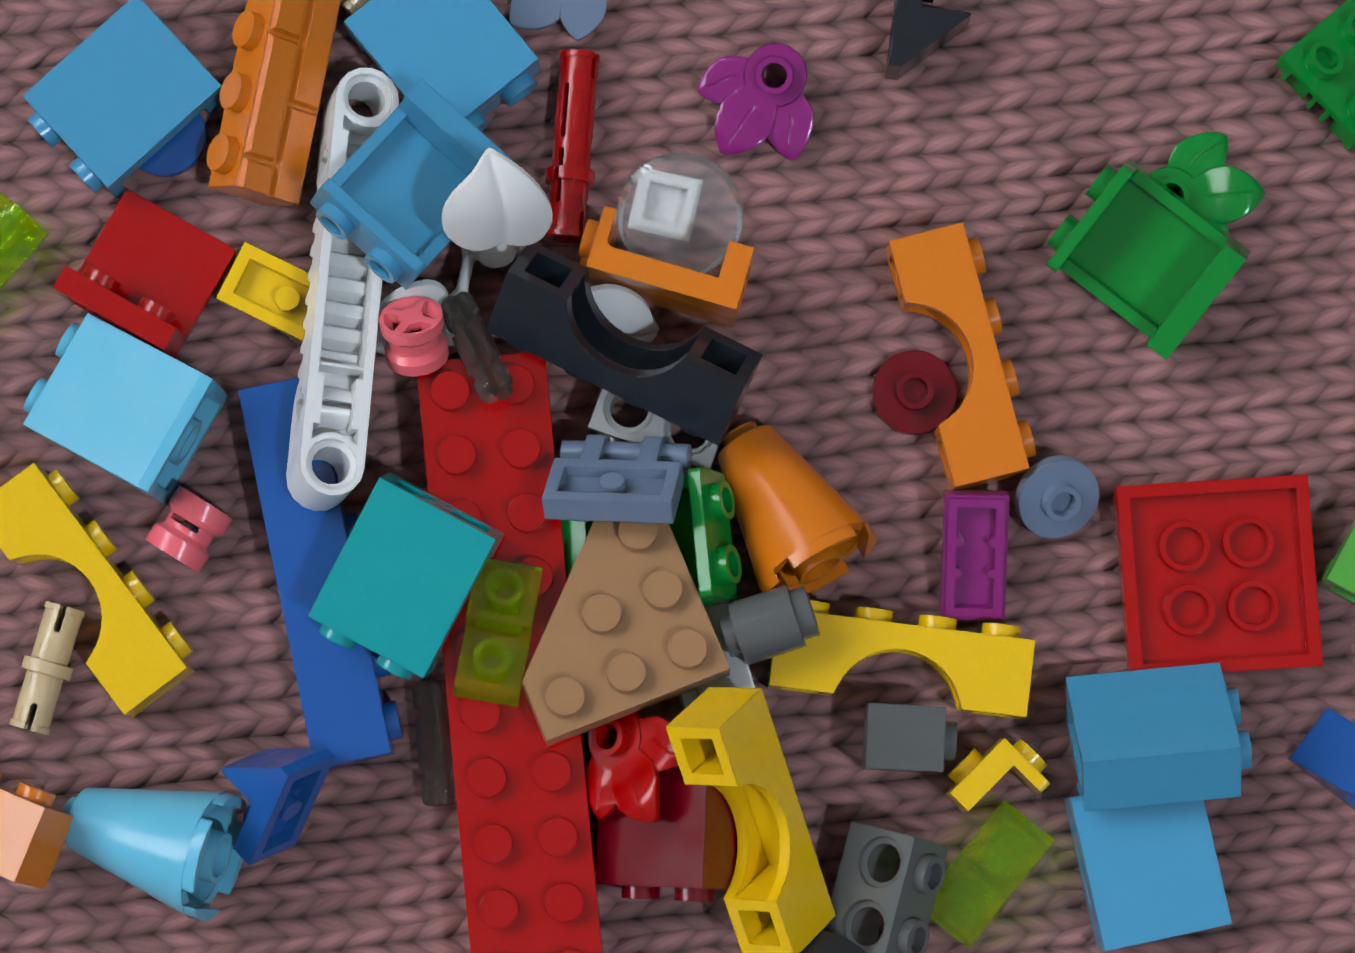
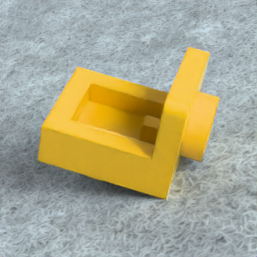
M1002 738L983 756L973 748L948 773L947 776L955 784L945 795L962 812H968L1009 770L1020 778L1035 794L1042 793L1050 785L1049 781L1041 774L1047 767V764L1023 740L1019 739L1012 746L1005 738Z

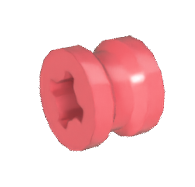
M422 296L403 297L389 303L382 309L379 316L381 335L387 340L384 346L386 363L393 372L402 376H422L438 370L446 363L449 357L447 338L442 333L444 327L442 307L435 300Z

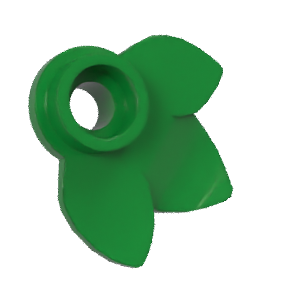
M1205 132L1188 137L1174 147L1166 167L1154 170L1150 174L1165 186L1175 189L1182 199L1230 235L1226 224L1235 222L1250 214L1264 198L1265 191L1250 174L1233 166H1225L1228 152V138L1225 134Z

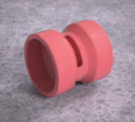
M179 485L169 501L171 511L163 522L153 525L145 540L192 570L200 573L209 559V545L214 538L225 534L234 519ZM185 520L199 528L197 534L182 525Z

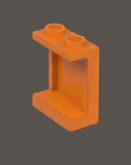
M604 205L600 221L588 219L581 239L578 256H581L580 265L589 269L590 287L600 284L624 286L639 294L647 304L734 329L752 268L754 247L729 241L718 278L615 248L614 244L619 230L616 208Z

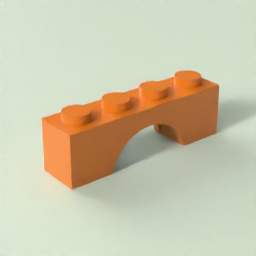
M961 222L890 240L885 253L901 312L923 315L943 325L956 338L967 361L968 385L964 400L956 412L938 425L934 432L949 490H966L1024 475L1030 468L1027 458L1036 456V449L1028 421L1026 419L1017 421L1011 397L1019 395L1018 381L1011 359L1000 360L994 336L1003 333L1002 323L994 297L984 299L978 275L986 273V265L978 237L967 238L964 223Z

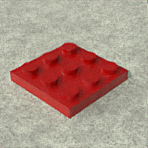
M1308 474L1116 486L1113 489L1127 671L1220 662L1222 673L1323 666Z

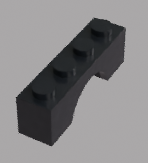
M538 243L526 246L508 270L485 330L505 340L509 345L518 350L528 351L564 369L572 377L586 380L621 397L627 404L636 408H643L679 426L684 432L692 436L701 437L716 445H719L737 414L763 354L706 326L691 337L670 344L650 343L629 336L614 326L596 304L590 287L589 269Z

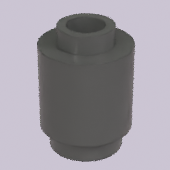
M786 584L728 603L730 617L719 620L730 656L743 654L747 665L807 647V639L820 635L805 586L789 590Z

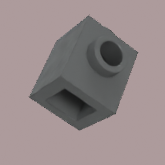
M868 703L865 705L862 770L939 774L944 772V760L955 761L957 722L946 721V707Z

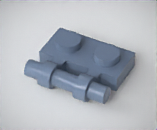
M593 434L587 435L585 441L563 440L560 448V458H554L542 496L544 518L573 520L577 522L614 521L636 522L639 524H673L684 486L683 470H688L691 467V445L667 443L665 437L645 436L643 442H611L608 435Z

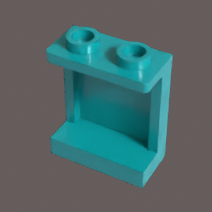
M391 472L379 477L308 617L322 624L319 632L332 642L349 649H354L358 643L379 654L376 662L388 672L407 680H411L414 674L425 678L436 666L439 660L437 656L487 560L493 557L505 533Z

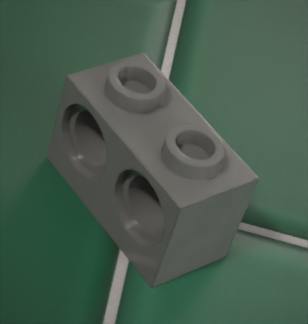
M851 821L831 897L836 916L823 928V931L843 936L861 947L866 953H924L929 943L930 932L928 926L936 894L941 889L945 880V859L948 847L914 836ZM900 857V867L894 877V867ZM884 920V930L878 940V930Z

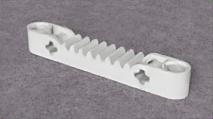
M357 68L348 72L326 102L322 116L318 155L317 191L399 106L398 91L393 81L383 72L373 68ZM357 99L369 106L373 117H363L355 113L348 100ZM316 217L312 230L315 233V239L310 250V256L313 257L307 279L310 281V288L305 299V305L308 306L303 322L305 337L300 349L303 359L298 371V378L300 380L294 399L286 478L288 490L293 499L302 507L313 511H327L338 506L361 481L365 468L382 279L369 268L365 261L366 254L348 237L342 240L332 235ZM323 460L330 463L338 474V484H327L320 481L312 470V461Z

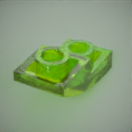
M494 559L487 560L470 595L466 614V629L454 683V696L515 707L519 706L543 568Z
M1003 801L947 869L944 883L936 894L930 919L970 949L1008 905L1013 893L1051 850L1055 839L1006 801Z

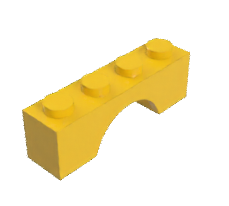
M32 463L0 487V549L10 561L19 565L44 560L61 561L72 564L88 578L100 602L102 622L97 644L86 664L122 713L135 717L195 672L186 659L194 650L172 621L162 627L148 609V606L156 601V599L137 573L132 570L124 576L110 558V555L117 551L118 548L98 521L94 519L86 525L72 507V504L78 501L80 497L65 476L57 468L48 474L45 469Z
M810 600L820 635L807 639V647L773 657L770 662L767 688L831 696L847 671L860 661L884 653L910 655L924 661L941 675L951 691L957 712L1021 720L1027 717L1035 640L1020 638L1021 627L999 623H983L982 633L956 630L957 619L934 615H919L918 625L892 622L893 611L878 608L855 607L854 617L829 615V603Z
M708 687L666 726V730L685 785H710L715 787L724 796L732 811L737 831V859L734 874L724 896V901L742 953H800L836 914L762 688Z

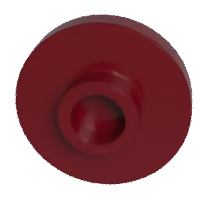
M909 350L890 357L878 370L872 385V401L880 419L891 429L906 435H922L934 431L938 425L948 419L956 403L957 387L951 370L940 358L925 351Z

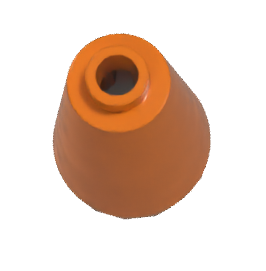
M748 422L738 426L724 437L722 442L725 447L719 453L718 461L722 473L725 474V480L733 491L736 518L760 592L787 584L789 590L805 586L808 595L813 594L850 571L844 560L855 550L858 549L863 558L873 550L878 539L871 525L771 425L757 427L755 422Z

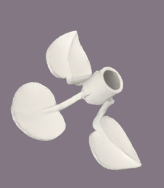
M487 148L472 172L452 191L442 210L443 230L450 240L461 247L463 259L455 290L448 294L446 288L435 280L414 281L407 289L401 286L389 294L380 303L379 316L382 309L389 303L403 297L422 296L435 300L442 307L444 318L442 333L447 338L449 355L460 349L467 342L473 329L470 312L459 304L467 297L474 262L479 260L483 265L490 268L504 267L510 264L515 256L519 257L526 246L541 240L550 229L553 216L552 208L546 193L540 185L515 162L498 151ZM617 284L591 286L596 304L614 326L638 340L652 342L659 331V325L654 320L647 302L639 294ZM378 320L376 352L385 355L384 346L387 340L381 335Z

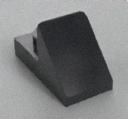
M894 0L885 79L898 80L961 33L967 27L971 13L921 6L922 2L933 3L934 0Z

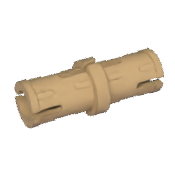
M45 601V610L31 657L24 655L21 668H25L27 671L9 725L28 729L34 706L37 704V710L30 731L49 735L51 731L49 728L63 680L70 681L73 669L68 667V663L82 618H84L86 612L67 607L61 629L57 632L64 606Z

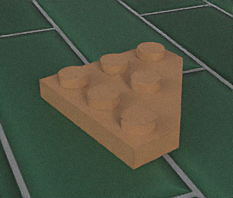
M593 521L522 680L523 690L547 747L730 675V666L669 523L639 524L636 522Z

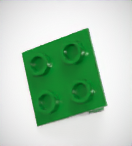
M1347 0L1286 51L1275 65L1283 72L1279 79L1282 82L1286 81L1302 99L1309 93L1313 96L1304 105L1308 110L1317 103L1326 110L1317 119L1321 124L1329 117L1335 120L1328 127L1344 144L1343 148L1348 152L1351 148L1355 150V0Z

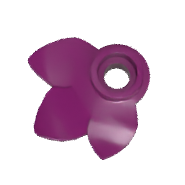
M781 43L767 44L754 51L750 57L725 56L712 63L704 72L696 90L708 100L721 104L716 115L714 130L719 151L723 155L746 152L762 144L766 139L771 142L780 154L790 161L795 160L805 149L814 128L815 114L811 104L803 94L808 77L807 67L802 56L794 48ZM770 63H778L786 70L787 78L781 87H772L764 79V70Z

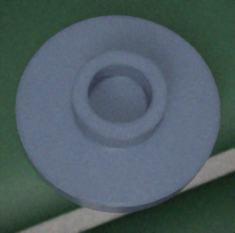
M1066 455L1047 457L1035 463L1022 476L1015 493V507L1019 518L1030 531L1045 538H1061L1081 529L1093 516L1099 501V485L1095 475L1082 461Z

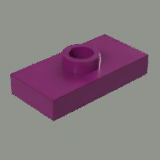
M944 490L940 616L958 620H1005L1010 497L1008 491Z

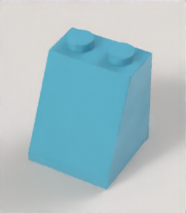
M87 313L81 325L75 322L72 323L62 336L55 353L61 359L49 380L42 377L31 389L23 407V410L29 413L23 425L166 505L227 400L228 394L209 376Z

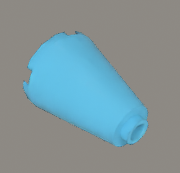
M87 787L77 797H71L63 808V812L73 816L65 841L68 849L183 915L205 922L214 918L220 911V909L209 907L217 893L230 895L236 883L243 859L233 849L243 826L242 822L237 821V808L246 809L247 805L246 801L239 795L229 792Z

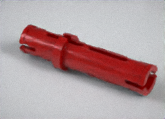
M567 49L561 51L559 57L560 76L556 103L554 150L552 153V165L547 167L545 171V183L550 185L549 201L553 213L550 229L545 234V238L560 243H581L586 226L589 188L595 185V171L590 169L600 55L588 50Z

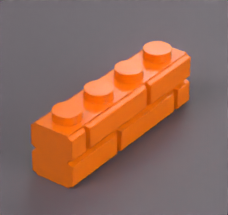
M247 0L245 11L238 16L233 27L232 39L235 46H237L233 70L225 78L220 89V104L224 108L220 132L210 143L207 152V165L211 170L209 189L231 196H238L241 199L263 206H299L341 0Z

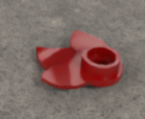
M634 712L588 731V745L592 757L585 773L587 799L589 806L598 819H605L618 808L628 818L648 823L659 821V771L672 770L679 767L666 730V726L671 721L661 716L643 718L638 712ZM615 729H616V732H617V740H616V743L614 744V732H615Z

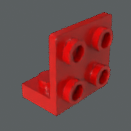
M126 191L79 271L77 272L65 265L52 288L65 300L176 359L235 258L236 253L231 246L133 191Z

